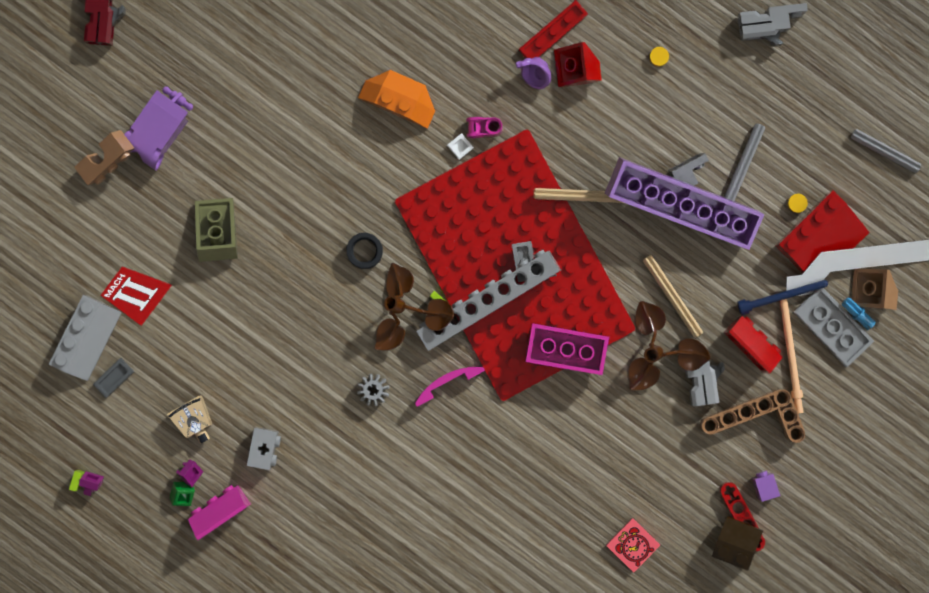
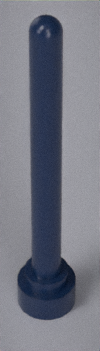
M818 281L754 301L743 299L737 301L738 309L741 316L747 315L754 308L825 288L828 286V281Z

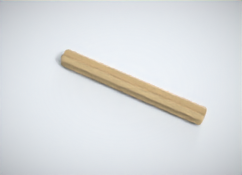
M535 188L533 191L534 199L624 203L608 197L605 191Z
M649 255L644 258V264L693 337L697 338L702 335V329L653 256Z

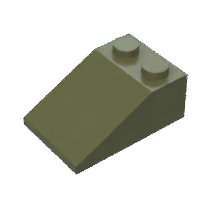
M233 198L195 201L196 250L199 262L238 259Z

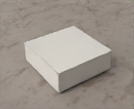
M462 133L447 145L458 160L474 148Z

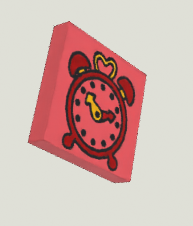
M631 518L606 546L632 572H635L660 544L639 523Z

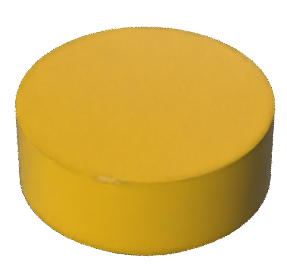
M663 47L654 48L649 55L650 62L657 67L665 65L669 59L668 51Z
M794 194L788 199L787 205L793 213H800L807 208L808 202L804 195Z

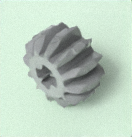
M369 374L370 381L363 377L362 380L366 384L358 383V387L363 388V390L357 391V394L364 393L365 396L361 397L360 400L364 401L368 398V406L372 400H374V405L378 406L377 399L384 403L385 400L381 395L388 397L389 393L383 392V390L389 389L390 386H382L387 380L384 378L379 382V374L376 375L375 380H373V375ZM372 384L376 385V389L379 390L378 393L371 395V391L368 390L369 386L373 387Z

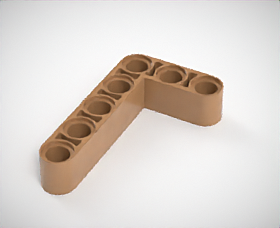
M783 389L768 392L706 416L699 424L701 431L711 435L775 411L787 440L799 443L805 438V430L792 397L787 390ZM782 392L785 395V400L779 403L777 395ZM764 399L767 402V408L761 410L759 402ZM744 406H747L750 411L746 417L741 415V409ZM789 410L792 413V418L786 421L784 413ZM726 413H729L732 417L731 422L728 424L723 422V416ZM708 420L714 423V427L710 431L705 429V423ZM796 428L799 431V436L793 439L791 431Z

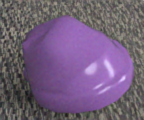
M540 57L526 58L515 63L517 68H521V75L529 86L540 90L550 84L551 71L546 61Z

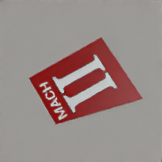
M122 266L101 296L142 326L172 285Z

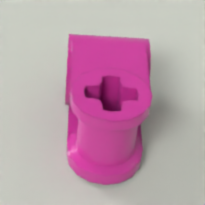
M466 118L468 122L467 138L496 137L502 133V122L498 118ZM491 123L499 124V129L496 132L489 130Z

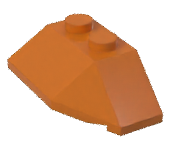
M392 70L366 80L358 97L360 100L428 129L435 114L426 85Z

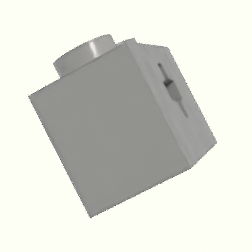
M259 427L254 428L247 466L271 470L272 466L275 467L277 455H274L275 448H279L281 436H278L279 431ZM267 444L266 448H269V451L263 454V450L260 447Z

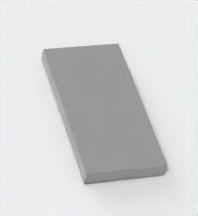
M824 288L815 290L793 311L802 323L846 368L874 342Z

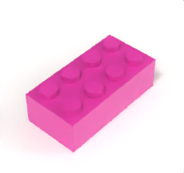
M531 324L525 362L603 375L609 337Z

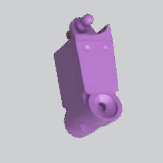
M166 86L163 87L162 91L169 98L156 90L130 130L124 134L134 147L131 152H137L142 161L155 171L161 165L164 153L167 152L188 122L186 120L188 112L180 106H184L188 111L193 109V105L186 101L181 92L171 91Z

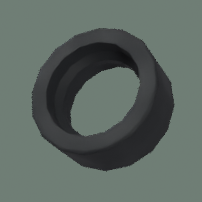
M359 233L349 240L346 247L347 257L355 267L370 269L381 261L383 247L380 240L373 234ZM369 240L375 245L376 254L371 261L361 262L355 258L353 249L358 241Z

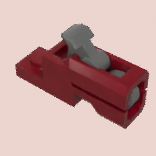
M86 0L85 13L90 16V22L85 25L84 42L92 45L113 46L114 26L118 19L125 16L126 8L123 5L118 9L112 7L113 0Z

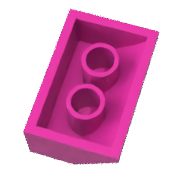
M239 485L236 487L229 486L222 491L224 493L223 496L220 498L214 496L206 502L208 506L203 509L198 507L191 512L192 517L188 521L197 540L251 505Z

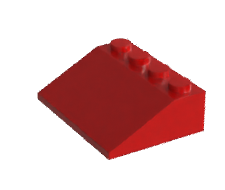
M832 190L775 246L803 274L821 252L853 249L870 232L847 203Z

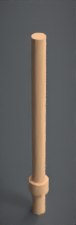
M784 299L780 301L792 384L791 397L794 399L797 412L803 413L801 399L803 392L800 390L788 301Z

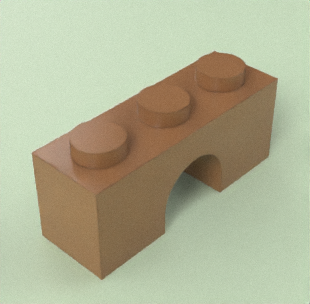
M121 130L110 133L99 143L104 152V160L97 153L85 156L74 167L87 185L102 183L106 179L105 175L107 173L115 171L120 161L123 162L131 156L129 153L134 147Z

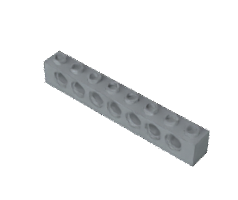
M539 251L533 255L535 259L528 262L526 259L518 264L519 269L514 272L508 270L500 275L502 277L501 280L497 282L492 280L484 285L486 289L479 292L477 289L469 294L468 297L470 299L465 302L459 300L451 305L454 314L460 317V321L458 324L450 322L444 328L442 334H437L429 329L425 322L420 324V329L416 332L427 350L435 348L561 271L551 252ZM535 263L542 266V272L539 275L534 274L532 271ZM519 273L523 274L526 278L525 283L522 285L516 282V276ZM503 283L509 287V292L506 295L502 294L499 290L500 285ZM485 294L492 296L493 301L491 304L484 303L483 296ZM468 304L475 305V314L468 313Z

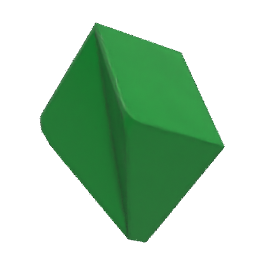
M173 482L169 496L172 506H191L195 493L194 486H188L185 482Z

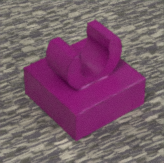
M189 459L188 462H183L182 465L184 467L181 471L177 470L176 473L188 486L193 487L203 471L195 461Z
M86 471L79 481V486L85 487L83 494L91 496L94 490L97 491L103 484L104 476Z

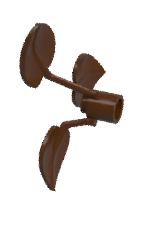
M391 263L388 271L386 289L389 296L384 301L385 309L390 311L389 314L394 319L388 318L383 320L377 329L375 349L381 351L395 349L403 342L405 330L399 326L400 320L396 314L402 313L405 309L427 314L425 323L433 331L444 329L454 317L452 306L442 299L431 300L428 304V311L406 305L404 300L400 298H403V293L410 292L414 284V277L411 271L395 263Z
M645 301L639 302L635 316L636 326L643 335H649L653 332L651 343H649V348L644 352V358L640 357L633 360L629 366L630 390H644L658 382L660 370L653 363L662 357L679 354V365L688 371L697 370L710 360L707 348L700 341L693 338L680 341L679 350L663 352L660 346L654 345L657 336L656 330H661L665 326V313L657 305Z

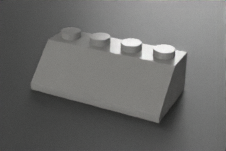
M83 295L49 365L88 381L122 312L88 295Z

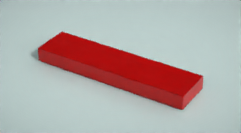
M575 0L519 48L518 51L525 59L540 57L588 16V13Z

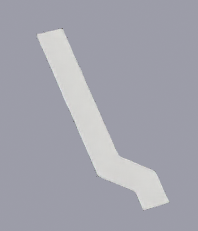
M929 240L821 252L802 275L787 277L786 291L822 281L833 271L929 260ZM811 291V292H808V293H805V294H801V295H810V294H812L814 291Z

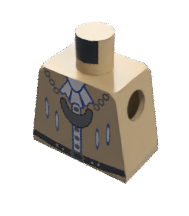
M202 395L167 414L186 438L195 435L200 444L210 439L205 428L211 426L212 421Z

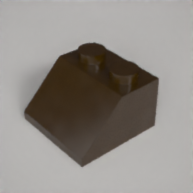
M727 516L711 557L748 571L763 530Z

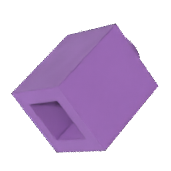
M762 471L756 473L757 477L752 478L759 501L763 502L780 496L773 473Z

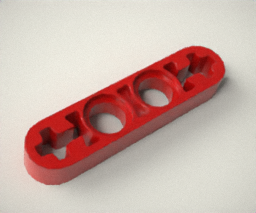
M731 482L723 483L720 487V494L733 519L741 522L750 520L752 526L759 528L737 486ZM725 487H733L732 495L733 497L738 495L739 499L732 500L729 494H724L726 491ZM737 502L743 505V510L740 513L733 511V505ZM763 535L760 538L761 541H759L756 551L762 550L765 546Z

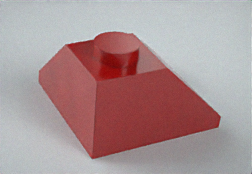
M585 42L554 49L558 87L585 85L602 81L600 61Z

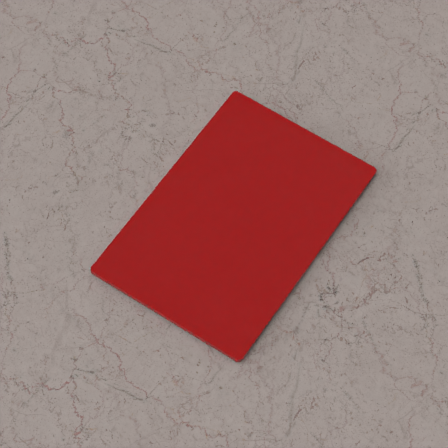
M529 130L516 134L395 200L402 217L450 305L459 300L465 302L470 299L468 297L469 294L477 289L479 292L486 289L484 285L492 280H495V282L501 280L502 277L500 275L508 270L514 272L516 267L512 244L532 241L534 254L541 250L545 252L550 251L559 265L561 271L556 273V276L546 279L464 329L470 344L502 401L564 369L525 362L531 324L609 337L608 345L635 331V326L568 201L534 199L533 191L535 188H561ZM516 276V282H517L518 284H521V285H522V284L525 283V281H523V282H518V279H517V276ZM503 283L500 285L499 290L502 294L506 295L509 292V287ZM485 294L483 301L486 304H491L493 298L490 294ZM468 304L467 311L469 314H475L476 307L474 304ZM455 314L458 321H460V317L457 314Z

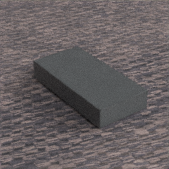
M120 358L93 385L105 398H108L135 371L123 358Z

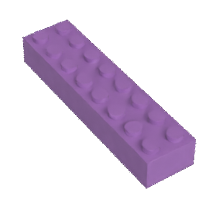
M620 157L605 190V194L610 198L750 250L764 217V214L756 209Z

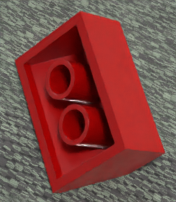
M739 316L723 333L763 373L770 374L783 358L779 354L781 350L775 344L770 345L766 341L768 337L761 330L757 331L753 327L754 323L747 316L745 318Z

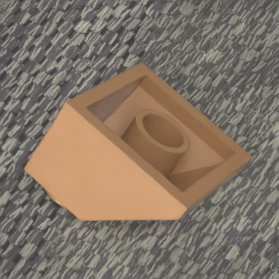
M854 269L852 300L859 307L897 310L898 289L890 270Z

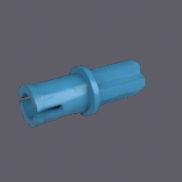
M846 298L842 302V306L852 315V318L860 322L866 330L875 325L876 321L865 312L863 307H859L851 298Z

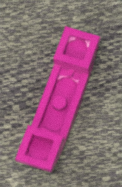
M466 367L441 376L422 392L415 403L418 407L434 398L431 390L465 373L469 380L484 372L485 369L483 367Z

